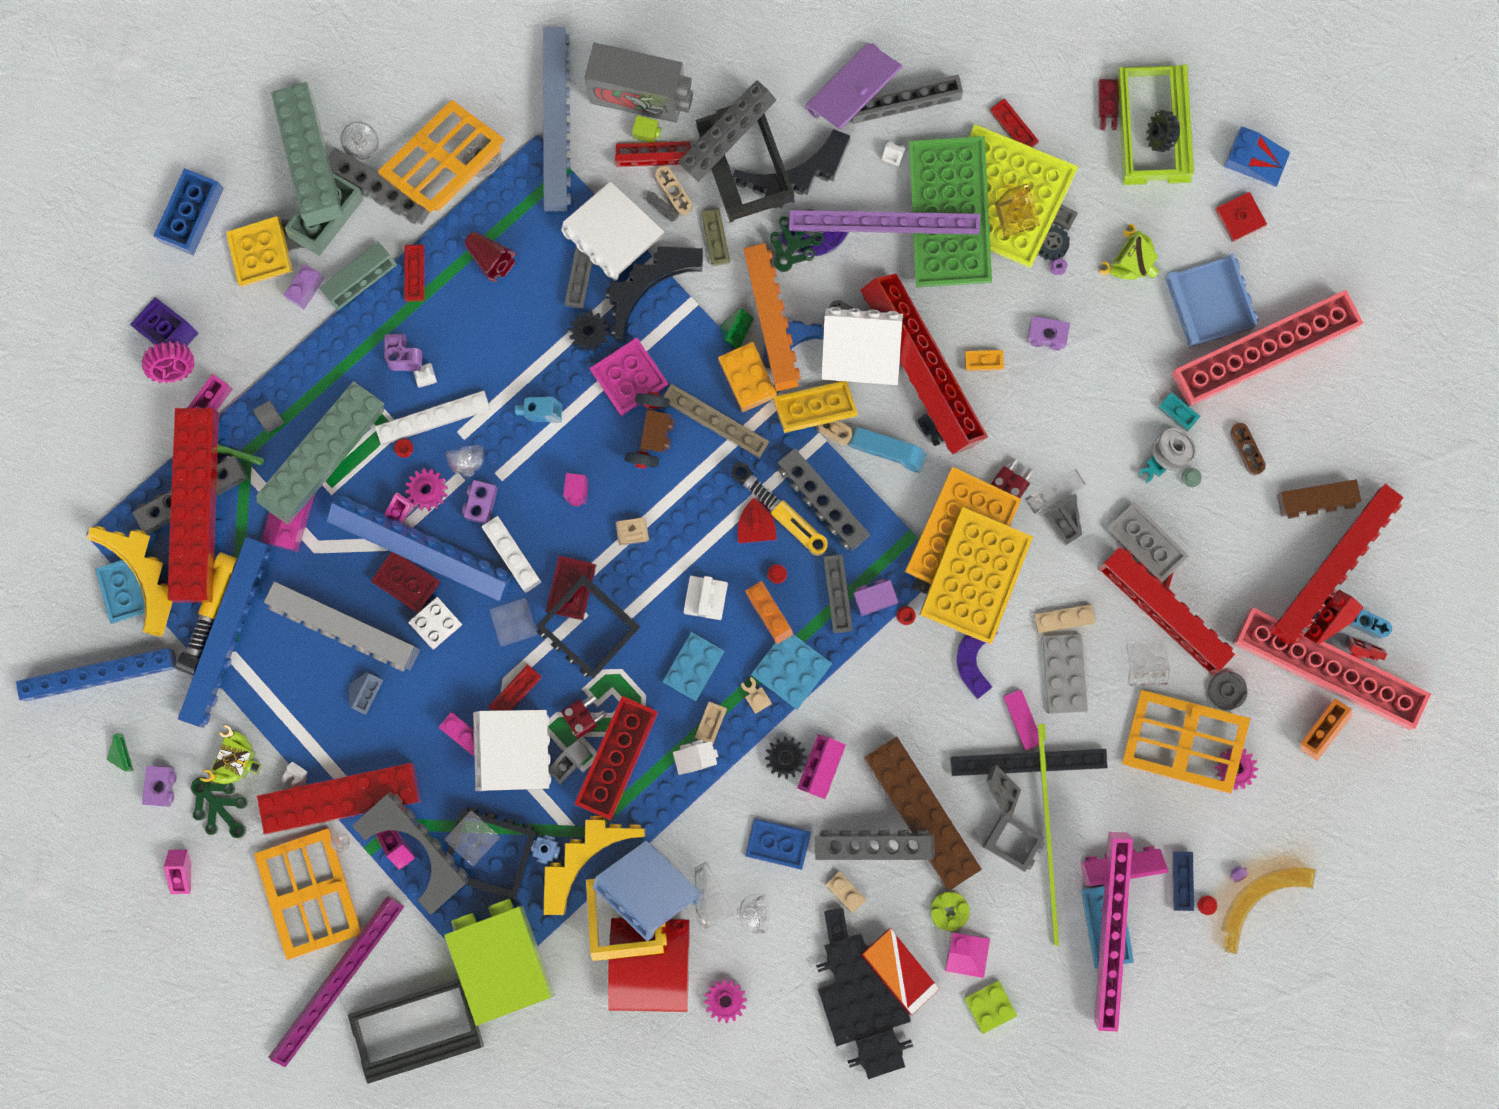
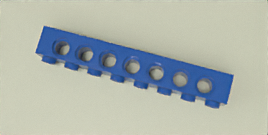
M166 648L16 681L19 700L28 702L176 669V658L174 650Z

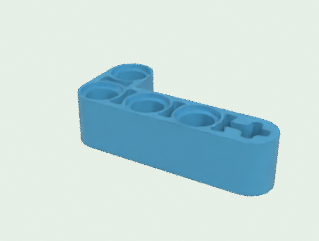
M859 427L854 428L852 438L848 443V446L853 449L900 463L906 469L916 473L921 472L927 456L923 449L916 445Z
M1363 609L1355 620L1348 625L1377 639L1387 637L1392 632V625L1389 621ZM1316 613L1312 618L1316 620L1320 613ZM1361 616L1366 618V626L1360 624L1359 619ZM1382 626L1384 632L1380 633V629L1377 627Z

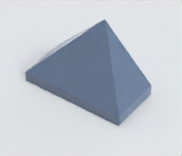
M366 672L350 683L349 707L366 715L383 680Z

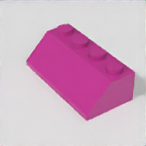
M315 494L289 525L269 512L261 542L298 552Z
M1154 846L1143 847L1142 852H1136L1135 849H1132L1130 879L1169 873L1161 849H1155ZM1104 854L1105 858L1097 859V856L1085 857V861L1081 862L1086 886L1105 883L1107 854Z

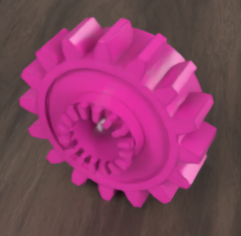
M423 469L422 474L416 471L415 478L409 477L412 482L406 483V486L410 489L406 490L405 493L411 495L407 499L410 502L414 501L413 506L415 508L419 505L421 511L424 508L431 511V507L438 509L439 503L444 504L443 497L448 496L445 493L448 486L443 485L446 480L444 478L440 479L441 474L439 472L434 475L433 469L429 473ZM431 486L429 494H423L424 487Z
M1227 748V754L1221 752V758L1230 760L1232 749ZM1247 749L1242 751L1239 763L1240 771L1236 775L1233 790H1238V786L1241 789H1245V783L1252 785L1250 779L1257 778L1253 774L1254 771L1259 769L1254 767L1257 760H1251L1252 753L1246 755ZM1218 762V765L1214 766V769L1218 770L1215 776H1220V780L1225 781L1228 765Z
M723 979L722 984L715 981V988L709 986L712 992L705 993V996L709 998V1000L704 1001V1004H709L706 1012L712 1011L711 1018L718 1016V1022L722 1018L725 1019L726 1023H728L729 1018L736 1021L735 1015L742 1016L743 1014L740 1009H746V1006L742 1004L747 1001V998L742 997L745 990H739L740 984L734 986V980L727 983L726 979ZM722 996H729L731 998L729 1006H723L720 1003Z

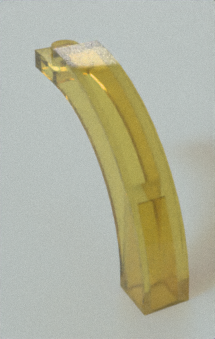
M1278 869L1261 875L1246 885L1232 901L1223 920L1221 931L1228 932V936H1225L1223 947L1226 948L1225 952L1237 954L1242 926L1248 913L1258 901L1266 895L1283 888L1304 887L1313 889L1316 869Z

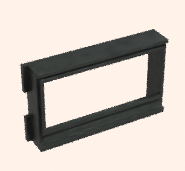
M731 106L716 110V114L695 120L700 139ZM765 113L757 122L783 192L742 204L729 164L724 155L711 168L730 223L736 219L790 202L795 203V195Z
M460 979L347 1014L357 1043L367 1084L484 1046L479 1026L475 1025ZM459 988L471 1031L370 1063L359 1026V1019Z

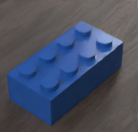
M184 168L153 236L160 243L194 256L224 190L222 185L218 181Z

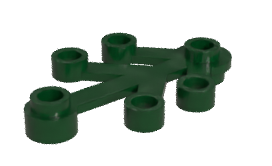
M786 216L779 219V227L783 231L788 248L784 253L780 243L781 234L779 232L771 233L770 242L774 245L777 254L774 260L775 268L780 272H787L792 268L793 264L812 261L815 258V251L811 248L806 249L804 254L792 255L796 250L814 245H822L823 235L815 233L812 238L801 241L806 231H797L793 237L789 230L790 219ZM786 221L788 224L782 225L781 222ZM777 236L779 239L773 240L772 238ZM819 237L821 241L817 242L815 238ZM811 253L813 256L807 257L806 254ZM781 260H786L787 263H786V264H782L780 261H781Z
M203 777L196 778L191 784L192 793L196 795L193 818L195 820H203L206 813L203 810L205 798L209 802L208 822L205 832L208 835H215L218 832V826L216 825V815L218 813L229 825V833L233 838L244 837L247 831L246 826L242 823H237L223 806H235L238 809H244L248 805L247 799L244 797H238L237 799L216 798L210 791H223L225 794H232L235 791L234 784H210V782L200 780ZM201 783L204 784V789L202 791L199 790V785ZM227 785L232 787L230 792L226 791ZM240 799L244 801V805L242 807L238 805V801ZM198 811L202 812L201 818H197L196 813ZM211 825L215 828L214 832L212 833L209 832V827ZM237 827H241L242 832L240 834L236 833Z

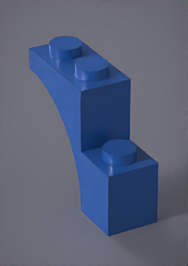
M797 320L788 322L789 328H787L786 333H791L793 345H790V350L808 340L824 339V327L821 324L812 323L811 325H805L802 321ZM765 345L762 362L765 368L771 369Z

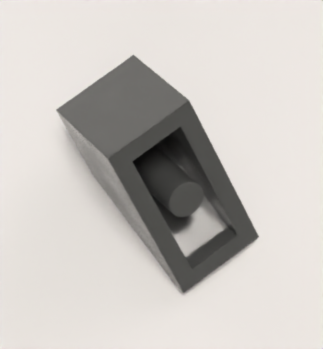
M577 740L564 750L548 769V772L561 785L586 761L591 753Z

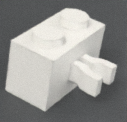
M695 741L692 742V746L691 744L682 745L680 750L673 752L678 775L717 765L716 758L718 754L717 750H713L712 742Z

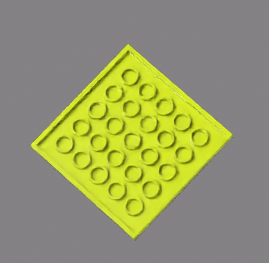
M975 124L969 137L985 136L991 252L1032 268L1078 171V166Z

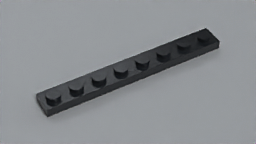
M1106 749L1045 752L1046 772L1108 768ZM1039 752L950 757L951 776L988 775L990 768L995 765L1005 774L1041 772Z

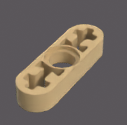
M659 167L655 173L656 180L674 209L682 216L690 214L692 202L669 167ZM661 172H664L665 174L668 173V174H667V178H668V180H669V183H668V184H667L666 180H665L663 177L660 178V177H661ZM676 186L679 189V193L677 195H670L668 192L669 188ZM680 197L683 204H688L686 210L683 208L679 209L681 207L678 201Z

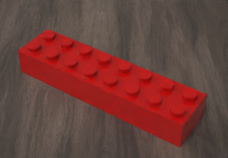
M1119 547L1098 568L1211 675L1219 672L1234 657L1233 648L1227 642L1223 643L1213 629H1208L1198 615L1194 616L1184 602H1179L1175 598L1176 595L1170 589H1165L1155 575L1151 576L1141 562H1136L1126 548L1122 549Z
M408 763L257 795L263 833L273 834L363 815L390 792L397 794L402 799L403 806L421 802L415 765Z

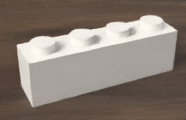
M498 516L481 526L525 593L542 583Z

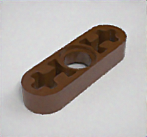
M1237 423L1231 428L1230 436L1247 471L1251 475H1259L1266 468L1265 461L1247 425ZM1237 427L1239 430L1243 429V439L1248 438V440L1243 441L1241 444L1239 443L1242 440L1240 434H1235ZM1243 445H1251L1253 452L1251 454L1244 453ZM1254 455L1257 456V457H1255L1253 460H1252V459H1251L1250 461L1247 460V458H1251V457L1254 456ZM1254 462L1256 464H1260V467L1258 468L1259 471H1257V469H1252Z

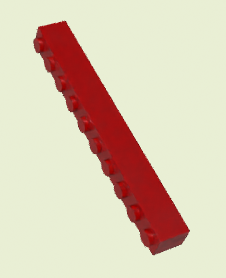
M1386 483L1378 489L1272 627L1271 633L1288 646L1293 642L1297 643L1303 637V629L1305 627L1308 629L1315 621L1312 617L1316 613L1319 614L1325 608V600L1327 598L1330 600L1337 592L1335 587L1338 584L1342 585L1348 577L1346 575L1348 570L1352 571L1359 563L1357 558L1360 555L1363 557L1370 548L1367 546L1370 541L1374 542L1381 533L1378 532L1380 528H1385L1391 521L1390 515L1392 513L1396 514L1402 507L1400 504L1404 498Z

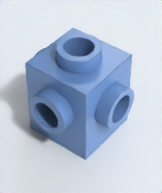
M543 835V838L538 837L537 841H533L531 851L533 852V857H537V862L548 864V861H554V858H558L560 847H558L559 842L554 841L555 837ZM544 845L548 847L546 853L541 851V847Z

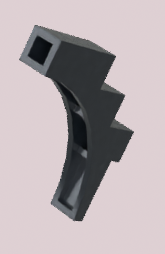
M833 129L825 144L815 155L801 165L787 170L786 173L793 192L799 195H803V193L808 195L816 175L823 181H834L850 143L851 135ZM736 169L733 173L735 184L738 187L751 188L756 194H765V197L783 192L776 173L753 174Z
M657 247V252L653 253V264L656 265L634 264L633 270H630V281H633V283L610 282V288H606V299H609L610 305H616L613 306V318H616V323L612 325V336H615L616 342H624L625 330L630 315L637 303L650 289L676 275L688 272H703V248Z

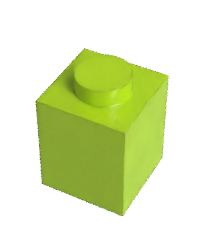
M637 115L632 131L633 139L653 143L656 141V138H660L662 127H659L658 120Z

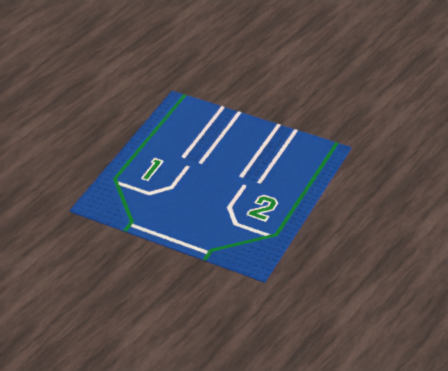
M539 135L531 139L413 244L425 246V301H405L404 252L395 260L397 266L333 314L219 415L218 444L263 458L264 464L257 465L239 459L249 479L216 497L214 543L215 563L220 552L238 558L246 537L261 542L269 511L257 503L256 495L353 381L384 403V412L315 493L299 551L295 552L269 545L272 547V556L266 562L264 567L266 569L263 579L259 580L257 585L259 587L258 593L251 601L252 609L250 614L245 617V628L242 634L239 633L237 639L238 647L235 652H232L230 657L232 662L230 668L224 673L225 681L222 689L288 764L293 762L307 771V785L408 763L414 764L421 802L405 805L404 807L413 811L418 823H422L429 830L428 834L441 843V849L445 853H448L461 809L466 810L467 806L478 809V814L485 815L488 812L497 815L496 819L504 821V818L515 820V825L522 826L523 823L534 826L533 830L538 831L536 841L538 837L543 838V835L555 837L554 841L559 842L558 847H560L558 858H554V861H548V864L537 862V857H533V852L531 853L517 900L464 885L430 915L418 901L427 889L431 878V861L423 844L414 836L398 831L415 856V859L399 870L386 856L376 834L364 840L352 826L363 815L339 819L343 826L444 939L445 934L454 931L451 924L452 920L473 913L476 922H480L491 917L488 909L489 906L510 899L513 908L524 906L538 946L587 902L586 880L595 879L596 876L643 842L647 841L650 843L795 709L751 676L775 644V641L748 599L745 590L762 581L791 627L793 634L832 663L808 697L896 616L899 608L907 606L921 593L911 589L916 577L904 572L919 538L813 426L784 433L773 399L746 412H741L718 360V357L735 350V348L723 339L721 328L673 277L660 282L641 298L630 315L625 330L624 342H616L615 336H612V325L616 323V318H613V306L616 305H610L609 299H606V288H610V282L633 283V281H630V270H633L634 264L656 265L653 264V256L648 250L624 269L616 281L612 277H608L599 265L593 263L584 309L564 305L576 244L563 235L561 231L563 222L595 194L571 169H567V175L571 176V187H567V193H571V205H567V211L544 210L543 139ZM478 232L512 249L516 256L513 257L515 264L511 271L503 278L501 276L496 278L498 280L496 282H491L487 279L465 247L467 235ZM583 311L586 315H589V312L592 311L593 316L600 313V319L605 318V324H609V329L606 330L610 332V336L606 337L608 343H603V349L597 348L596 353L593 350H589V353H586L585 349L579 351L578 345L575 347L572 345L574 340L569 339V335L573 334L568 331V328H573L570 322L577 321L576 315L582 317ZM587 329L584 334L589 336L594 333V330ZM385 334H405L406 348L422 350V366L429 363L432 364L437 383L419 388L413 371L390 370L384 356ZM635 338H638L669 384V386L658 392L659 396L663 397L670 385L673 384L769 441V444L759 459L669 406L668 409L659 408L653 410L670 414L672 419L675 420L674 430L669 433V438L672 439L670 450H666V453L645 451L651 456L658 457L659 465L658 467L646 466V469L637 468L635 464L625 462L624 458L626 452L640 451L646 412L649 408L638 405L621 416L589 368ZM484 391L491 410L404 438L411 441L414 447L413 453L407 458H401L395 453L394 446L397 441L383 446L380 443L375 426ZM776 391L777 396L783 395L780 391ZM527 397H554L563 404L562 423L529 421L524 415L515 414L516 404H524V399ZM270 400L275 405L285 424L268 433L253 410ZM794 448L797 449L869 532L870 537L853 552L850 549L846 550L841 545L840 537L837 534L834 536L827 527L829 525L825 520L821 521L815 515L816 510L812 505L809 507L802 498L804 496L801 492H795L790 486L791 481L789 478H783L778 472V462ZM218 452L217 465L228 455ZM173 457L95 526L103 527L107 532L111 533L115 531L125 534V537H129L131 531L141 530L132 512L137 510L136 508L139 505L152 502L155 496L171 491ZM740 462L747 464L762 486L765 485L764 487L769 489L768 491L772 492V495L776 496L777 500H784L818 533L827 539L828 544L825 553L819 556L813 555L808 548L773 516L777 540L739 543L738 523L746 505L753 498L759 502L760 498H756L752 491H748L744 486L734 482L731 474L732 467ZM799 468L792 470V474L795 477L803 474ZM423 469L427 473L433 469L434 475L438 472L441 474L440 479L444 478L446 480L443 485L448 486V489L445 490L448 496L443 497L444 504L439 503L438 509L431 507V511H428L427 508L421 511L419 505L416 508L414 507V510L407 515L403 522L404 525L418 529L428 536H433L441 542L450 544L463 552H468L472 556L485 560L491 565L505 569L512 574L481 527L484 524L466 520L464 514H462L464 503H468L469 499L467 490L469 485H472L473 480L496 485L498 491L490 521L497 516L501 519L542 582L525 593L514 575H512L507 593L498 601L409 560L441 582L425 607L438 597L462 623L456 631L434 650L408 623L418 613L371 582L391 551L327 522L331 504L340 495L365 505L376 512L385 514L395 493H399L406 499L411 496L405 493L406 490L410 489L406 486V483L412 482L409 477L415 478L416 471L422 474ZM739 469L736 472V476L740 478L746 475V471L743 469ZM222 471L220 479H225L227 471ZM566 473L586 475L589 481L586 504L571 506L565 500L563 495ZM808 482L804 485V488L807 491H813L815 485ZM431 486L424 487L423 494H429ZM480 489L477 492V497L481 498L486 495V489ZM825 497L817 499V503L821 506L828 503ZM764 505L771 514L772 511L768 509L767 505ZM475 507L472 510L473 516H478L481 513L480 507ZM156 508L153 511V517L159 515V508ZM837 511L829 514L832 520L840 518V514ZM636 518H646L649 541L619 545L615 523ZM170 523L149 534L150 538L144 556L145 558L155 557L159 559V562L163 563L158 585L168 584ZM797 525V527H798L807 537L811 538L804 530H802V529ZM850 526L842 528V532L846 535L853 532ZM818 540L812 544L817 550L823 547V543ZM91 541L110 563L122 560L110 549ZM843 554L853 631L833 634L823 557ZM559 556L596 564L593 583L640 626L639 630L594 679L591 676L586 678L579 671L581 667L577 663L572 665L565 658L567 654L563 650L558 652L550 645L553 642L548 637L544 639L536 632L538 628L535 625L546 614V606ZM776 564L782 565L787 571L785 581L780 584L772 583L768 578L769 568ZM690 576L700 578L707 576L712 577L713 580L728 583L721 620L684 614ZM881 579L891 580L898 603L861 616L853 596L857 592L856 588L867 585L868 588L875 586L874 582ZM273 583H279L420 649L411 670L405 669L404 672L390 666V661H387V664L373 658V653H370L368 656L355 650L356 645L354 644L351 648L338 642L339 637L337 636L334 640L321 634V629L314 631L304 626V621L302 620L299 624L286 618L287 613L285 612L282 616L269 610V605L264 603ZM591 592L584 621L554 615L545 625L550 632L592 670L630 630L623 621ZM173 602L166 626L187 649L192 641L191 638L194 636L192 634L195 633L194 628H197L196 623L199 622L198 617L200 615L198 611L201 603ZM691 632L725 651L697 701L690 699L663 683L664 678ZM208 636L205 637V640H206V641L203 642V645H204V646H202V648H201L202 651H201V654H200V658H201L202 652H203V650H204L205 644H206V642H207ZM528 664L542 678L512 711H547L549 716L547 734L550 737L548 745L550 764L548 769L564 750L577 740L590 751L591 755L561 785L551 775V783L548 789L475 791V757L443 732L439 726L452 712L474 729L473 712L492 711L488 706ZM367 672L382 679L383 682L365 715L349 707V684ZM751 677L756 682L755 688L758 690L762 687L772 703L757 714L754 713L745 698L750 695L749 692L744 691L741 686L744 683L747 688H750L752 686ZM591 695H594L596 701L586 707L590 715L594 717L601 711H605L607 716L596 723L598 727L578 739L562 715L561 710L578 699L584 701ZM621 697H626L658 711L659 714L613 819L609 820L602 817V820H607L606 828H610V824H621V828H629V825H641V829H645V837L628 838L601 849L586 862L572 883L567 898L565 915H544L545 867H550V863H562V867H565V843H570V839L582 840V844H585L586 820H590V816H600L574 803ZM708 702L727 708L712 745L713 750H717V765L678 775L673 752L680 750L682 745L691 744L692 746V742L699 741L695 738ZM466 817L455 851L454 863L458 868H463L469 877L512 889L529 835ZM545 845L542 846L541 851L543 853H546L548 851V847Z

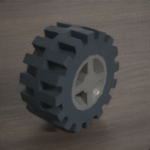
M1051 225L1039 251V256L1044 257L1045 260L1050 259V261L1064 257L1070 245L1068 232L1064 231L1063 227L1059 228L1058 225Z

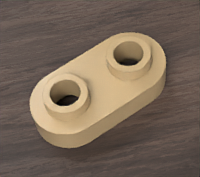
M839 420L817 425V430L820 434L839 445L848 444L852 438L851 428Z

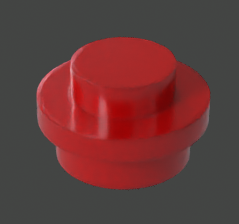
M400 439L394 446L395 453L401 458L409 457L414 450L412 442L408 439Z
M776 564L769 568L768 578L772 583L780 584L785 581L787 571L782 565Z
M903 606L897 611L896 617L900 624L910 625L915 621L916 613L913 608Z
M1208 895L1201 897L1197 903L1198 910L1204 915L1214 914L1218 907L1215 898Z

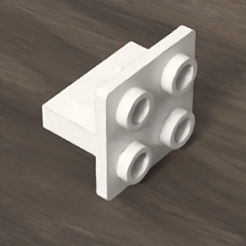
M690 576L684 614L721 620L728 583L713 580L712 577L707 576L704 578Z

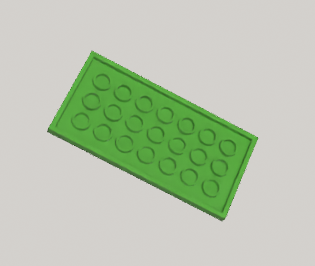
M985 136L909 141L912 213L980 214L979 235L913 233L916 288L992 283Z

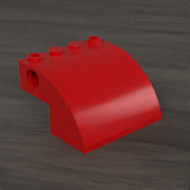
M611 918L609 945L646 941L624 918ZM669 919L665 922V927H662V934L666 933L667 945H663L664 953L609 959L608 1011L688 1012L690 919ZM654 932L653 937H652L650 940H648V941H654V940H656L655 932Z

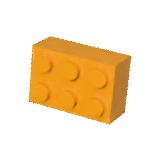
M753 342L718 357L719 364L742 413L777 396V392Z

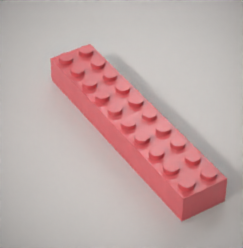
M1344 290L1175 369L1171 375L1185 403L1191 407L1358 329L1363 324V321L1347 290Z
M1254 607L1247 611L1232 643L1233 645L1407 730L1416 728L1431 693L1324 641L1318 645L1303 635L1297 643L1293 642L1288 646L1270 632L1278 619Z

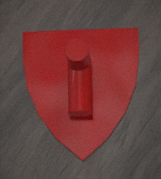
M753 498L746 505L740 516L738 542L749 543L777 540L776 528L770 512L762 503Z

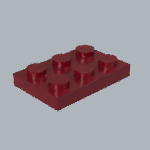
M393 552L389 554L371 581L417 613L425 607L441 583L406 558Z
M559 556L545 612L547 613L582 574L593 583L597 565ZM582 585L555 615L584 621L590 591Z

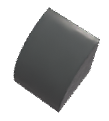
M270 400L253 410L268 433L285 424L275 405Z

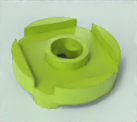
M944 892L936 896L931 903L930 912L932 920L942 930L956 931L962 928L969 919L970 907L966 899L958 893ZM953 906L954 916L950 915L947 917L945 908Z

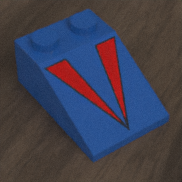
M1241 126L1236 134L1224 167L1277 187L1290 152L1259 132Z

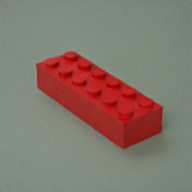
M621 697L574 803L575 805L609 820L613 819L659 714L658 711L626 697Z

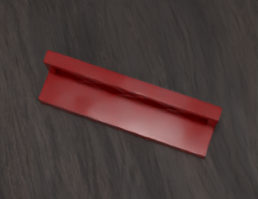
M690 141L616 144V167L680 165L678 162L687 152L675 151L678 147H687L688 152L691 149ZM665 147L669 151L663 153H656L660 148ZM642 148H647L651 153H638V152H639ZM620 149H629L632 154H620Z

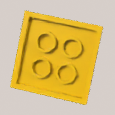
M276 216L226 232L238 286L244 287L293 272L280 217Z

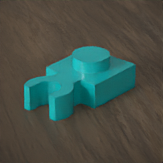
M1153 456L1146 462L1149 468H1143L1138 475L1147 473L1149 478L1145 483H1149L1153 479L1154 473L1159 477L1167 469L1163 468Z

